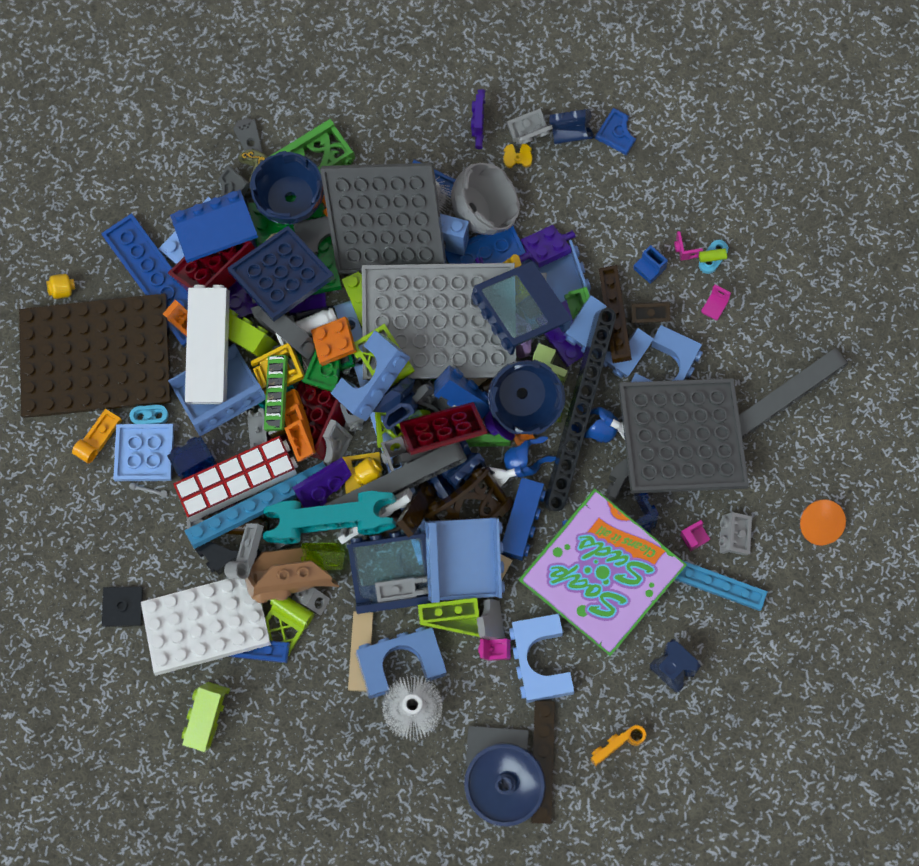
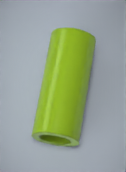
M726 248L699 252L700 263L727 259Z

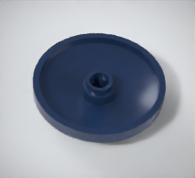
M501 743L485 748L472 759L465 774L464 788L469 805L480 818L497 826H514L529 819L539 809L545 796L546 780L543 769L533 754L518 745Z

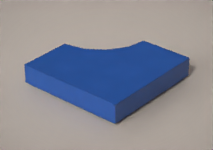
M615 108L611 110L595 135L596 140L625 155L628 154L636 141L627 129L629 116Z

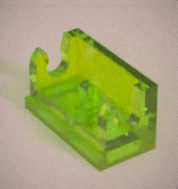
M302 543L301 549L304 557H301V562L312 561L322 570H343L345 551L340 543Z

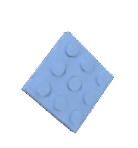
M116 424L113 480L172 481L174 424Z

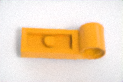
M105 409L83 440L80 439L74 445L72 454L90 464L116 430V424H120L122 419Z
M635 725L619 736L617 733L607 740L609 743L604 748L600 746L591 753L593 755L591 762L597 766L627 741L633 746L641 745L646 738L645 729ZM639 731L642 739L639 741L633 740L631 733Z

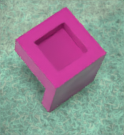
M702 520L681 531L680 536L690 552L710 540L702 527Z

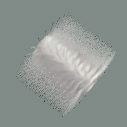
M414 676L413 694L412 680L410 692L408 677V689L405 680L403 685L400 679V685L397 682V687L393 688L390 685L394 695L389 691L390 696L388 697L386 693L383 700L384 703H382L386 705L392 701L390 705L383 706V708L389 707L390 710L382 709L391 714L390 716L388 713L383 712L387 715L385 717L389 719L387 720L388 725L389 723L394 725L392 729L395 728L392 733L395 731L405 735L406 732L407 740L410 727V741L412 721L413 735L415 723L417 739V726L422 739L421 730L426 737L425 731L427 732L428 729L432 731L433 729L429 722L435 728V717L441 712L437 713L434 717L433 715L443 710L433 709L436 707L443 708L433 702L435 701L440 705L443 704L434 699V697L438 699V690L437 692L436 690L434 691L433 687L429 689L432 685L423 683L422 678L419 684V676L416 689ZM415 705L417 709L409 710L408 707Z

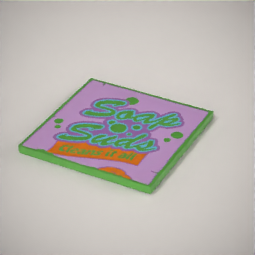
M594 488L518 580L611 656L687 564Z

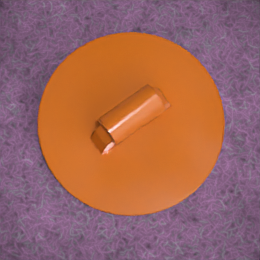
M818 500L811 503L803 511L800 519V529L803 536L810 543L820 546L835 542L842 535L846 525L843 509L831 500Z

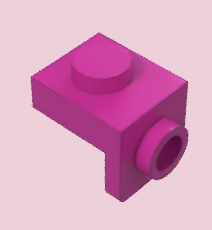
M480 639L478 647L480 658L487 661L509 660L510 639Z

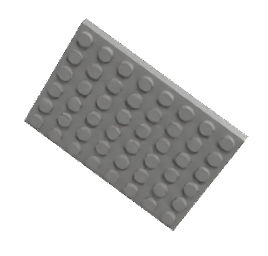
M515 263L362 265V337L385 323L401 350L411 357L409 362L415 372L407 377L412 379H437L449 365L454 369L458 368L466 379L494 378L502 367L516 362V348L514 354L510 356L508 351L502 347L501 340L492 332L491 325L483 318L480 308L473 303L471 295L475 285L514 269ZM515 276L483 289L482 292L510 335L516 338ZM384 330L380 332L382 335L387 337V334ZM364 342V343H363V352L370 353V351H369L367 348L364 347V345H365V343H366V342ZM371 357L370 366L373 370L376 369V358ZM363 362V380H371L373 376Z

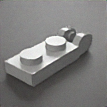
M427 575L375 582L377 601L385 602L428 594V587L419 589L415 587V583L428 582Z

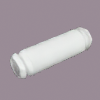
M329 308V310H322L294 323L309 336H312L311 330L335 321L337 317L333 308ZM276 333L280 345L286 344L287 342Z

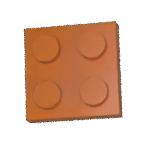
M345 316L311 330L319 364L322 366L357 352L349 321Z

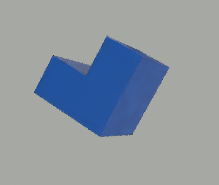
M650 245L642 253V258L634 264L633 269L651 284L667 268L668 260Z

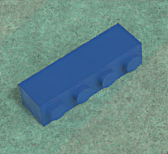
M521 478L502 541L503 553L500 554L523 561L524 556H528L531 546L528 545L529 537L533 538L536 529L533 526L534 520H538L541 509L538 508L540 501L544 502L547 492L544 490L543 483Z

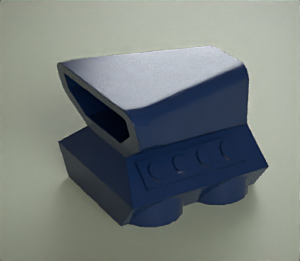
M584 109L549 115V122L553 127L554 143L561 144L595 138L592 129L588 125L592 117L591 110Z
M405 377L389 388L373 412L386 413L383 425L387 430L411 416L420 404H417L412 398L415 395L413 392L414 379Z
M466 440L460 441L467 460L441 474L455 491L472 476L471 473L475 469L486 467L484 458L480 453H472Z
M672 639L665 646V657L653 660L650 664V669L674 692H680L684 686V676L694 677L701 665L682 645Z

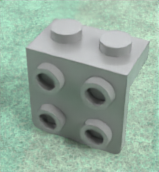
M541 108L506 121L513 142H519V144L532 141V137L535 135L537 138L550 134L549 130L553 129L552 125L546 124Z

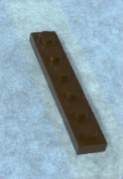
M614 265L599 268L604 305L607 306L606 308L613 309L616 314L609 342L612 362L614 364L632 360L618 267ZM605 313L606 322H607V321H608V315Z
M535 701L533 755L543 769L546 790L541 806L531 816V823L551 824L555 701Z

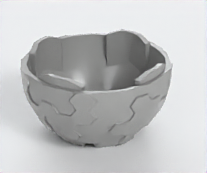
M491 163L471 164L458 175L452 187L451 202L456 218L469 221V231L493 235L508 230L515 223L520 211V203L511 180L499 167Z

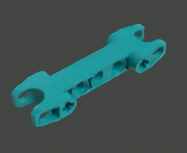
M365 491L358 494V502L301 508V502L299 501L278 502L264 508V514L267 517L279 518L280 521L275 529L263 533V539L270 543L293 544L301 541V533L358 527V533L362 535L379 534L396 527V521L393 518L379 517L381 508L394 504L396 496L390 492Z

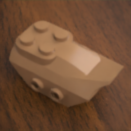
M301 547L262 552L254 561L250 575L245 579L248 593L257 603H265L271 599L286 600L291 593L304 591L312 587H339V584L330 576L323 565Z

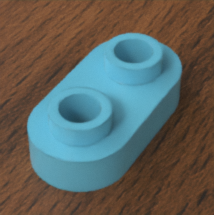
M715 240L706 251L715 250L719 246L726 248L728 253V245L722 240ZM723 260L711 261V265H707L705 262L700 263L699 261V268L703 273L711 274L716 271Z
M162 405L137 406L130 412V419L133 424H164L169 418L167 409ZM162 413L161 418H156L157 414ZM139 415H144L143 419H137Z

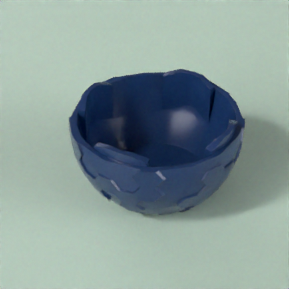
M287 151L278 152L261 161L251 175L249 188L256 208L262 215L273 222L296 224L308 219L319 208L323 199L324 190L321 173L316 164L306 156ZM289 195L296 197L293 202L286 201V197Z
M534 359L512 362L502 367L492 379L488 391L489 408L494 419L507 431L513 434H541L554 424L562 413L565 406L564 385H562L552 369L541 361ZM519 388L527 390L525 397L519 398L517 396Z

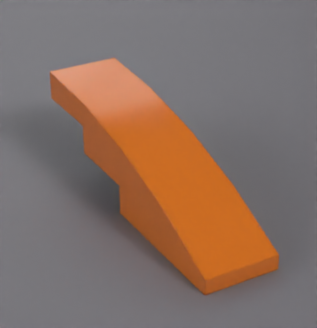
M292 389L286 393L285 424L287 427L284 429L297 462H301L315 454L309 422L299 393L296 389Z

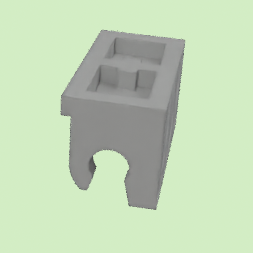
M259 408L256 413H252L251 410L248 411L250 449L269 441L268 431L264 430V408Z

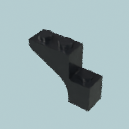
M210 541L195 548L201 558L203 556L206 557L208 560L206 565L211 572L216 571L219 575L224 572L225 566L229 561H236L239 552L229 550ZM259 549L257 550V557L255 558V560L261 554V551Z

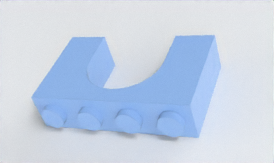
M559 614L512 622V628H509L511 640H515L516 647L513 648L514 659H519L520 667H516L518 679L523 681V686L520 687L522 699L526 698V702L530 703L574 695L570 672L543 676L534 672L527 661L528 651L533 644L540 640L561 637L563 635Z

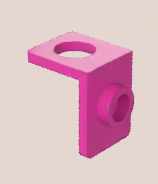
M678 231L674 247L676 253L679 252L681 261L699 258V252L703 251V248L684 251L681 233Z
M714 284L712 293L702 308L701 313L717 321L729 302L731 292Z

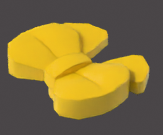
M513 144L507 145L504 149L505 166L507 168H512L515 164H522L526 168L531 166L532 154L530 146L522 144L520 153H516Z

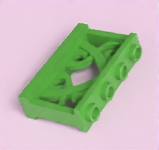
M331 119L274 153L287 151L305 156L304 151L307 149L316 153L324 152L322 162L318 167L319 171L322 166L351 165L355 160L353 150L336 129ZM333 134L339 143L330 144L329 136ZM319 142V147L321 148H316L314 145ZM341 148L344 150V154L335 158L334 156L340 153L336 150L331 151V149Z

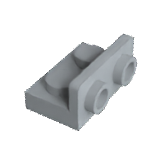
M734 512L722 515L720 520V553L731 552L745 556L750 555L752 516Z

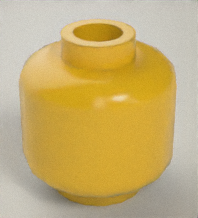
M67 274L52 275L49 281H46L49 296L52 295L54 299L68 298L71 296L72 290H75L74 280L70 279Z
M366 458L355 466L354 471L356 475H354V478L358 484L366 485L382 477L383 467L375 458Z

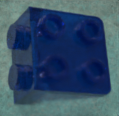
M634 493V497L645 515L635 520V522L650 534V530L656 528L659 513L654 505H650L648 493Z

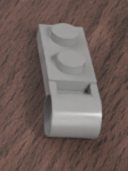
M246 524L236 561H229L225 566L224 571L228 578L246 579L250 575L252 565L257 557V550L264 526L260 524Z

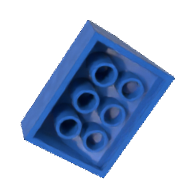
M241 190L232 191L227 195L213 198L210 201L196 204L191 208L179 210L170 215L187 263L258 238Z

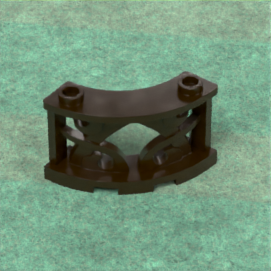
M489 466L483 469L479 467L452 494L439 502H432L424 516L430 521H441L436 514L446 510L447 514L441 516L444 519H471L468 517L459 518L463 501L465 499L482 500L478 510L480 518H502L513 506L514 501L511 496L507 497L489 472L491 470ZM482 479L489 488L486 494H484L486 491V485L483 484L481 488L479 487V482ZM484 507H489L490 510L484 513Z

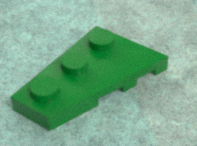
M315 350L302 381L305 384L332 392L339 382L341 359L322 366L319 364Z

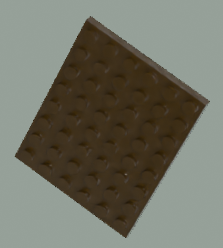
M166 293L19 309L21 417H41L172 403L171 385L168 381L171 379L168 320L163 315L168 308Z

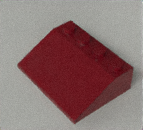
M250 241L189 263L186 262L184 256L168 274L187 291L188 288H194V285H205L206 288H213V285H224V288L229 289L236 280L228 272L227 268L254 250L255 247Z
M300 380L296 390L299 393L309 422L315 454L310 457L324 460L327 446L323 435L330 419L337 421L342 427L346 422L340 407L341 403L330 391L305 384ZM285 434L281 439L282 441L286 440L289 448L293 450L288 436Z
M474 402L399 423L406 450L410 455L487 434V430Z

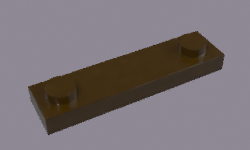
M427 481L419 484L411 501L406 505L396 522L408 538L415 534L425 517L428 506L437 496L434 487Z

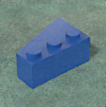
M449 365L434 381V396L438 399L441 396L447 399L449 406H460L474 402L481 419L490 411L488 393L478 389V385L473 380H467L458 368L454 369Z

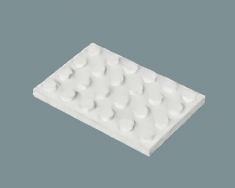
M228 578L141 602L155 676L271 645L263 605L251 598L245 579Z

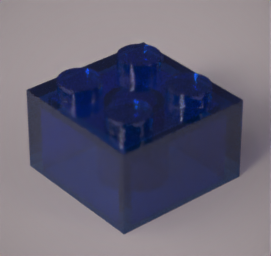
M201 436L191 438L186 445L181 448H174L167 455L181 480L217 464Z

